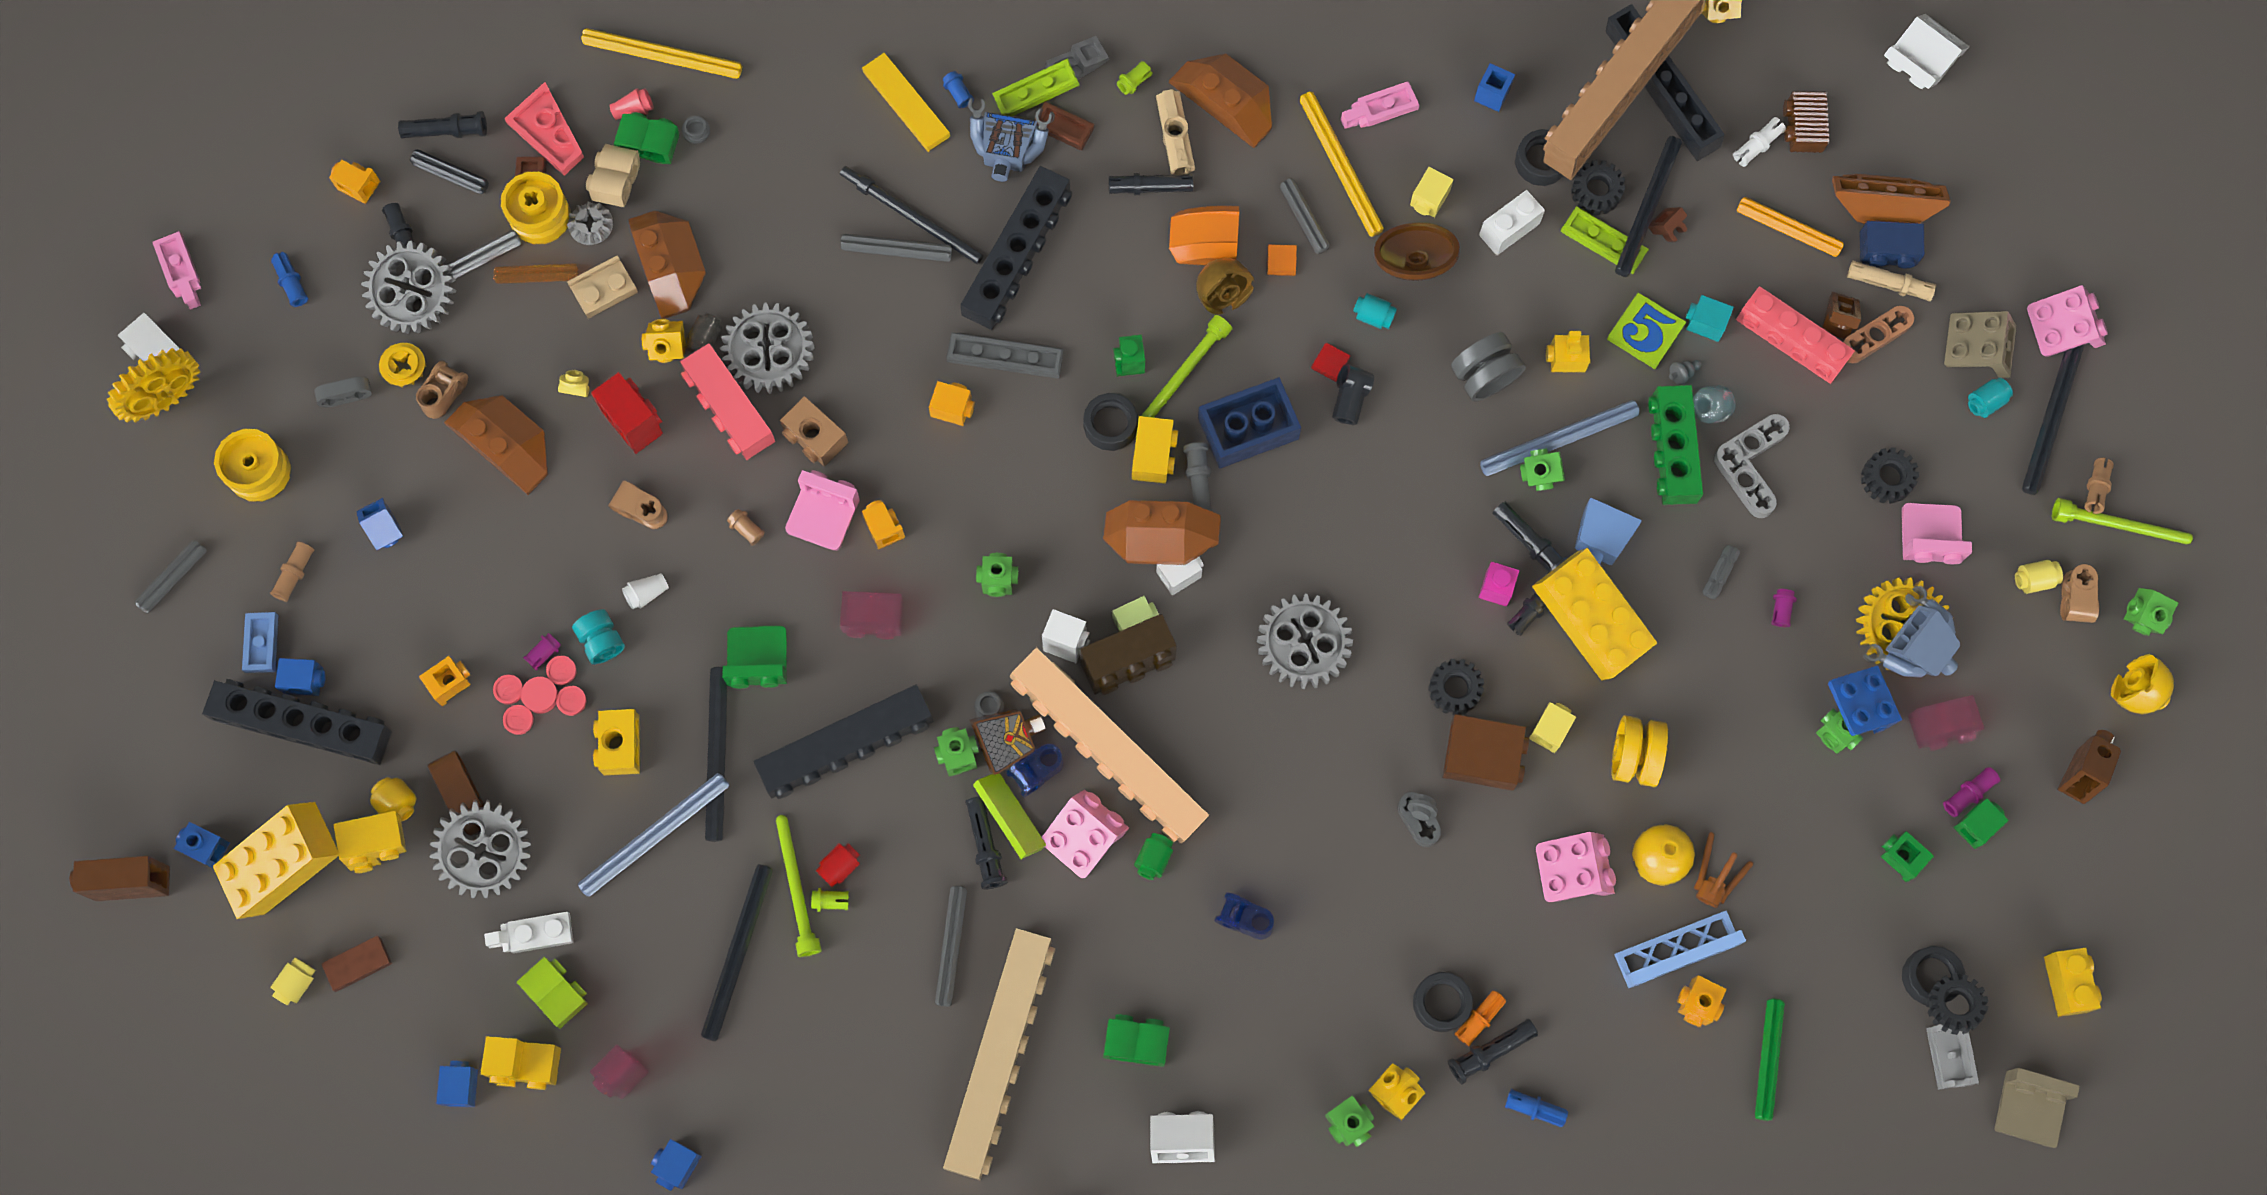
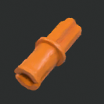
M1492 991L1476 1010L1472 1009L1470 1017L1454 1035L1469 1047L1485 1027L1489 1028L1491 1026L1489 1022L1505 1005L1506 999L1499 992Z

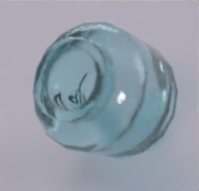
M1721 385L1703 387L1693 397L1695 416L1701 422L1708 424L1723 422L1729 419L1735 411V397L1727 387Z

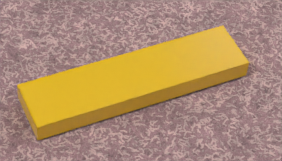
M885 53L862 67L863 73L927 152L950 137V132Z

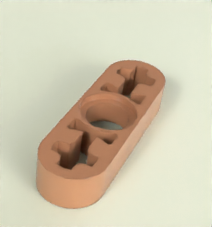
M1896 306L1849 335L1843 341L1849 347L1858 345L1862 340L1865 344L1862 345L1858 352L1855 351L1847 362L1858 363L1906 333L1914 322L1912 311L1905 306ZM1896 317L1904 318L1905 321L1903 323L1899 322L1890 328L1889 325ZM1870 329H1880L1884 334V339L1881 341L1872 339L1869 333Z

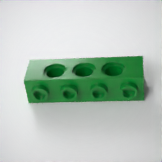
M1692 385L1657 386L1648 401L1649 413L1654 414L1651 437L1657 444V451L1654 452V466L1659 468L1660 474L1656 484L1658 496L1662 495L1663 505L1697 504L1703 496ZM1665 414L1674 415L1678 422L1669 421ZM1668 441L1677 442L1680 445V449L1671 448ZM1671 468L1681 470L1683 477L1675 476Z

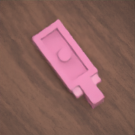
M1407 81L1358 98V101L1352 104V109L1342 112L1340 120L1344 129L1357 126L1358 124L1361 128L1369 127L1418 110L1419 103L1410 83Z
M178 231L153 241L152 243L168 286L175 297L182 296L184 303L189 306L190 310L201 306L196 290L201 289L200 279L181 232Z

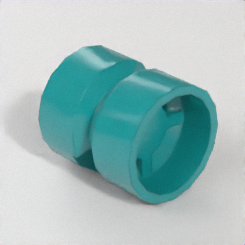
M605 609L595 610L582 616L572 626L579 642L586 643L584 651L590 663L595 665L609 661L625 649V644L618 632L612 630L614 624Z

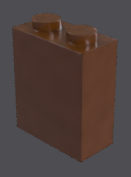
M1455 714L1451 721L1442 778L1513 791L1518 783L1523 782L1525 766L1520 765L1522 754H1527L1529 737L1525 736L1526 727Z
M150 856L74 861V870L70 872L69 880L73 892L94 901L169 896L170 866Z

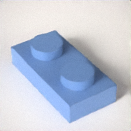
M275 612L245 613L242 671L245 673L276 671L279 615Z

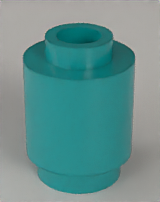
M1366 293L1364 298L1358 297L1353 312L1357 313L1356 319L1379 329H1382V327L1389 329L1397 308L1391 306L1392 303Z
M1991 379L1969 394L1968 407L1974 415L1986 418L2009 402L2013 396V390L2005 379Z

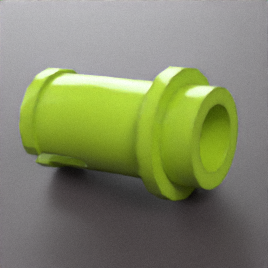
M1141 61L1126 75L1121 74L1117 81L1120 91L1125 95L1136 92V87L1152 76L1151 68L1144 61Z
M818 888V891L812 890L811 909H817V912H821V909L848 910L849 902L836 901V899H849V891H822V888Z

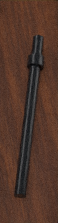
M847 166L842 168L840 175L856 185L858 191L865 195L870 194L946 245H950L952 249L978 265L983 258L981 253L876 186L874 180L866 175H859Z

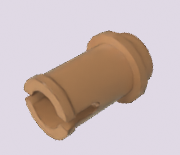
M737 509L727 519V522L730 524L729 528L731 530L736 529L753 546L763 537L765 532L747 517L748 513L746 511L742 512L740 509Z

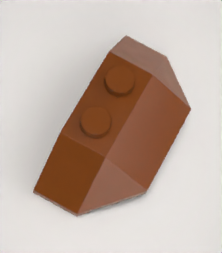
M1228 54L1187 61L1169 80L1172 86L1253 148L1272 129L1269 86Z
M1846 174L1843 176H1833L1832 179L1836 197L1853 218L1863 224L1867 221L1920 224L1950 204V197L1946 186L1939 184L1935 186L1921 180L1867 174Z
M656 210L628 219L631 233L661 318L666 319L689 311L706 274L689 222Z
M503 395L464 402L444 422L445 425L527 495L548 475L544 430Z
M1129 500L1106 512L1103 539L1126 563L1186 565L1209 548L1219 544L1221 515L1189 502Z

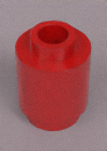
M838 843L819 862L820 866L815 871L831 887L837 883L841 884L860 865L856 860L860 854L849 843L844 847Z

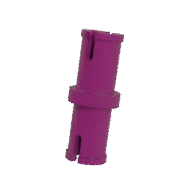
M1986 767L1974 779L1965 781L1957 793L1943 802L1945 810L1951 816L1958 817L1972 803L1981 801L1983 794L2000 782L1999 775L1992 768Z

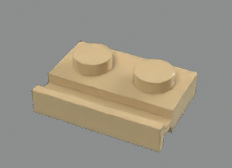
M618 255L567 281L588 319L638 293Z

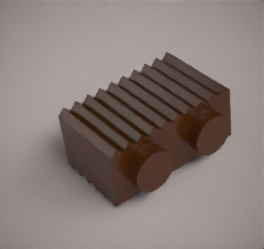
M1792 91L1788 100L1784 101L1783 115L1788 117L1784 139L1785 142L1790 144V152L1822 153L1828 145L1830 138L1826 91Z

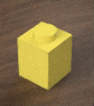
M1428 167L1412 195L1410 205L1418 213L1435 218L1451 190L1454 179Z
M1550 702L1529 739L1555 753L1566 737L1576 716L1571 714L1572 711L1568 707L1560 703L1554 705Z

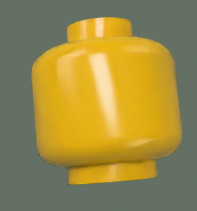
M386 777L377 782L372 788L370 803L378 814L396 811L401 817L402 822L414 813L413 807L416 803V795L402 779Z

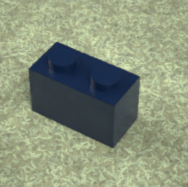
M1867 221L1859 232L1860 263L1869 264L1874 267L1898 265L1899 268L1907 269L1917 266L1925 255L1924 224Z

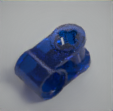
M1045 744L1029 756L1012 765L1006 771L1008 777H1013L1022 790L1021 795L1026 797L1059 773L1063 768L1064 759L1057 746ZM1048 753H1053L1058 757L1057 762L1052 766L1042 764V758ZM1022 773L1025 774V776L1028 778L1029 781H1026V779L1023 777Z
M1225 893L1224 898L1226 901L1220 915L1214 919L1216 923L1259 940L1266 939L1271 935L1274 928V917L1269 910L1233 893ZM1233 907H1235V909H1234V911H1233V914H1232V916L1230 917V914H1231V912H1232V910H1233ZM1257 917H1264L1269 922V926L1265 930H1256L1252 926V921Z

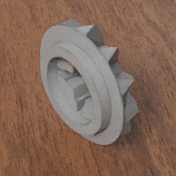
M587 201L582 206L577 205L573 213H569L567 226L571 236L577 242L585 245H594L604 241L610 235L613 228V218L609 210L600 203L595 204ZM590 214L593 220L597 221L592 223L591 232L587 228L586 224L583 223L587 222V217H589Z

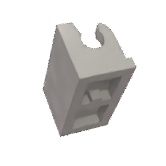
M1941 1024L1926 1028L1938 1090L1978 1084L1969 1032L1962 1034V1031H1959L1957 1035L1951 1034V1029H1948L1946 1032L1942 1031L1943 1025Z

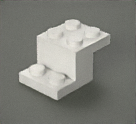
M1927 14L1916 17L1898 42L1891 46L1884 56L1889 59L1887 64L1898 72L1904 70L1911 76L1909 80L1920 89L1924 87L1930 89L1938 84L1958 57L1962 56L1969 46Z

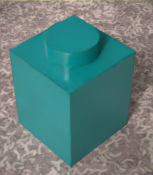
M1701 295L1697 304H1690L1685 317L1690 320L1686 330L1719 342L1725 332L1734 307Z

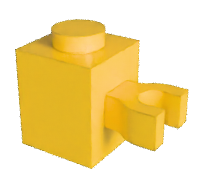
M1569 331L1568 335H1554L1551 344L1546 347V362H1551V372H1586L1590 363L1589 335H1581V331Z

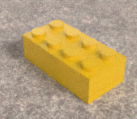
M1588 548L1577 551L1532 585L1533 589L1601 681L1614 678L1657 644V641Z
M316 802L285 806L214 864L213 868L236 919L265 915L340 854Z

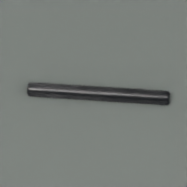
M1669 136L1615 268L1617 275L1628 277L1631 273L1681 147L1682 141L1680 138Z
M2084 345L2064 352L2023 482L2022 491L2024 493L2036 495L2040 490Z
M713 667L710 669L707 781L718 773L725 778L727 684L723 679V667ZM724 791L706 804V841L719 842L723 839Z
M762 864L756 866L701 1032V1037L710 1041L718 1040L773 870L769 866Z

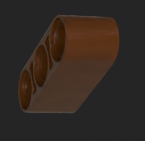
M456 750L428 764L429 771L449 810L452 808L459 814L461 812V803L464 802L468 809H470L475 799L479 807H484V803L472 778ZM468 823L464 826V831L466 834L473 836L481 832V828L476 823Z

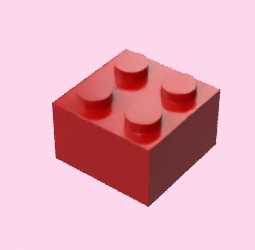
M618 372L593 390L591 395L602 414L633 452L637 454L663 434L659 426L662 420L657 415V410L647 398L644 399L639 393L640 390L630 377L625 380Z

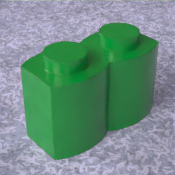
M638 112L623 114L614 146L637 150L640 158L652 162L671 164L679 138L678 127L671 120L665 118L649 120L645 115Z
M1116 1014L1115 1019L1108 1020L1103 1058L1164 1067L1170 1027L1163 1026L1164 1021L1146 1019L1145 1023L1133 1022L1134 1017Z

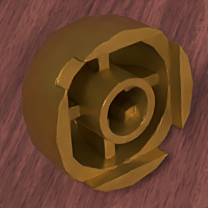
M1227 257L1216 259L1206 264L1198 275L1196 282L1197 294L1203 306L1211 314H1224L1222 309L1232 305V310H1235L1247 301L1254 289L1251 285L1254 277L1238 260Z

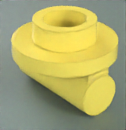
M569 370L566 374L560 376L559 393L588 397L590 390L588 386L589 378L583 375V372Z

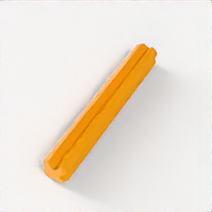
M1743 197L1737 207L1739 213L1834 257H1837L1843 248V241L1747 197Z

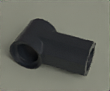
M1345 364L1337 376L1336 384L1340 389L1332 418L1342 424L1357 425L1364 397L1370 393L1373 387L1374 375L1358 367Z

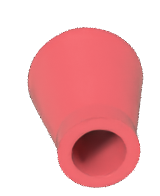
M636 88L615 103L609 105L615 120L621 119L623 114H631L633 112L647 115L648 111L654 109L646 88L641 90Z

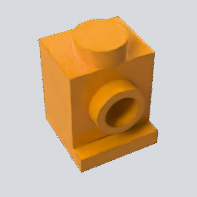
M342 159L333 166L329 177L337 190L364 204L367 203L381 182L373 169L368 167L366 170L356 162L349 164Z
M882 500L870 503L862 511L864 520L878 549L905 538L901 524L898 525L899 521L892 508L887 510Z
M450 656L419 676L430 694L441 706L447 704L446 701L471 685L466 679L471 675L461 660L455 663ZM451 677L455 678L453 681L446 685L447 679Z

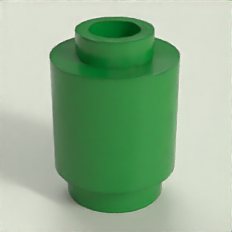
M1152 833L1150 838H1146L1134 863V866L1138 869L1137 873L1149 880H1154L1155 877L1161 878L1173 853V841L1158 833Z

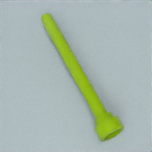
M1214 315L1208 323L1206 336L1141 416L1154 418L1215 341H1220L1221 338L1228 336L1233 328L1224 318Z
M2058 498L2052 509V520L2066 523L2076 519L2182 544H2190L2193 541V536L2190 533L2102 513L2093 514V511L2088 512L2085 509L2077 508L2076 504H2072V501Z
M779 815L776 818V825L800 935L797 937L798 942L795 945L798 957H807L818 954L822 950L819 938H816L815 933L811 932L788 818L785 815Z

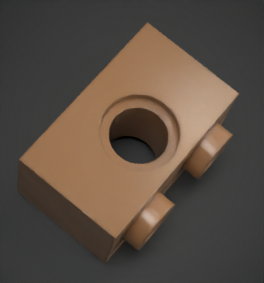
M805 396L780 420L784 437L792 444L799 443L804 448L802 452L811 462L815 463L818 461L824 467L848 444L846 433ZM816 429L819 431V434L814 438L805 436L809 430Z

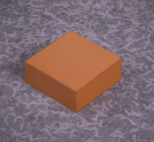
M1268 244L1267 275L1295 276L1297 245Z

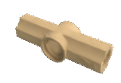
M1173 89L1165 90L1156 95V101L1171 175L1189 174L1195 171V165L1188 136V123L1185 120L1180 92ZM1173 130H1177V131H1180L1181 134H1180V135H1172V134H1170L1169 132H1170V131H1173Z

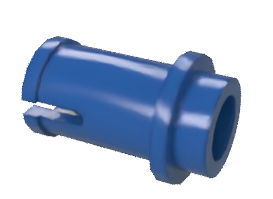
M952 71L943 78V87L950 91L959 108L967 107L971 98L974 101L973 96L963 83L962 74Z

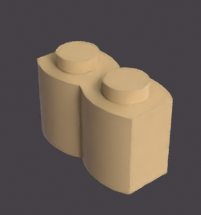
M605 144L602 151L597 152L595 157L596 169L593 174H589L586 182V190L590 193L591 201L625 207L630 196L632 184L637 177L640 167V157L637 150Z

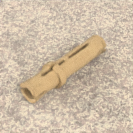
M1852 260L1847 274V278L1899 292L1901 296H1915L1929 302L1932 300L1936 284L1912 278L1910 274L1901 275Z

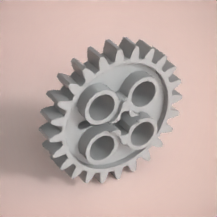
M399 241L397 242V250L387 245V255L377 252L378 263L369 261V264L374 268L373 271H364V274L370 277V280L361 283L362 286L369 288V291L362 294V297L371 300L365 307L369 310H375L372 317L377 320L381 319L380 324L382 326L388 327L391 324L390 329L392 331L398 332L401 328L403 333L409 334L412 327L413 331L419 334L421 333V325L431 330V320L441 323L438 314L440 312L449 314L448 310L444 307L445 304H454V301L448 298V294L456 293L455 289L449 287V284L456 281V279L446 275L452 270V267L443 265L446 258L441 255L436 257L438 251L433 248L427 251V245L420 243L417 247L416 243L409 241L406 248ZM404 263V273L400 276H397V266ZM431 272V281L423 285V276ZM390 278L407 285H413L421 290L431 292L432 296L427 297L414 291L388 284L386 279ZM395 290V299L391 303H387V294ZM418 299H421V309L417 312H414V302Z
M767 302L764 303L763 310H758L754 304L752 305L753 313L749 314L743 309L742 314L744 318L733 317L735 327L726 325V330L730 335L721 337L723 343L726 344L720 347L722 354L726 355L722 358L724 365H729L727 369L731 375L735 374L734 379L737 383L744 380L745 389L748 390L754 384L756 393H759L762 387H766L768 394H771L773 386H777L778 390L782 392L783 383L786 382L789 386L793 387L792 378L796 377L802 380L803 377L800 370L809 371L810 368L806 361L814 359L813 354L809 352L815 349L814 343L809 341L813 336L811 331H806L808 329L807 322H800L801 317L799 313L791 316L790 307L785 308L781 312L779 303L775 304L773 310H769ZM766 325H769L768 336L771 346H769L770 371H766L767 358L764 350H766ZM778 331H788L787 335L782 338L775 337ZM751 332L760 333L755 339L746 338ZM780 357L789 358L785 364L780 365L776 363ZM751 359H760L756 366L747 365Z
M1308 594L1304 595L1303 601H1299L1296 595H1293L1291 604L1283 598L1280 603L1281 609L1273 605L1271 606L1273 616L1264 615L1263 620L1268 625L1259 626L1258 631L1265 635L1258 636L1257 643L1265 646L1258 649V654L1267 655L1263 659L1262 664L1263 666L1272 664L1269 672L1270 675L1277 672L1281 673L1280 683L1289 678L1290 687H1293L1296 681H1300L1302 689H1305L1307 682L1311 681L1313 687L1317 688L1318 679L1328 684L1330 680L1329 673L1337 678L1339 676L1337 667L1345 669L1347 663L1343 658H1350L1352 653L1346 647H1350L1353 644L1352 639L1345 637L1351 634L1352 629L1343 628L1347 622V617L1337 618L1340 612L1339 607L1333 611L1329 610L1330 600L1321 605L1319 604L1320 596L1318 595L1313 602L1309 601ZM1313 617L1318 621V625L1313 628L1307 627L1303 623V619ZM1292 619H1295L1298 623L1300 632L1297 630L1295 625L1291 623ZM1281 630H1287L1292 634L1293 638L1283 641L1278 637L1277 633ZM1301 635L1305 640L1310 639L1309 648L1305 643H1299ZM1327 642L1332 646L1333 650L1323 653L1318 649L1317 644ZM1311 653L1318 659V664L1313 662ZM1295 655H1301L1306 659L1307 663L1304 666H1297L1292 662L1291 658Z
M476 799L473 800V805L470 809H468L464 802L461 803V812L459 814L451 808L449 810L451 820L444 817L440 819L444 829L434 828L433 833L440 839L430 841V846L438 848V850L430 852V858L439 859L433 865V870L443 869L439 880L449 878L448 889L459 885V895H462L466 889L471 890V898H475L477 891H482L484 898H487L489 889H493L497 895H500V885L502 884L510 889V878L515 880L521 879L517 869H527V864L521 859L530 858L531 853L523 850V848L531 845V840L522 839L528 833V829H518L522 822L521 817L511 820L512 809L502 813V803H499L495 809H492L488 799L484 807H479ZM468 823H476L480 826L481 832L475 836H470L465 833L464 826ZM503 834L509 838L510 842L505 847H497L492 839L496 835ZM459 837L470 845L458 843L455 841V838ZM480 843H484L486 851H482L480 855L476 854L475 847H478ZM459 850L464 851L469 859L464 863H456L451 857L452 853ZM490 853L506 856V860H500L498 859V857ZM485 862H492L496 865L497 871L487 875L480 870V866Z

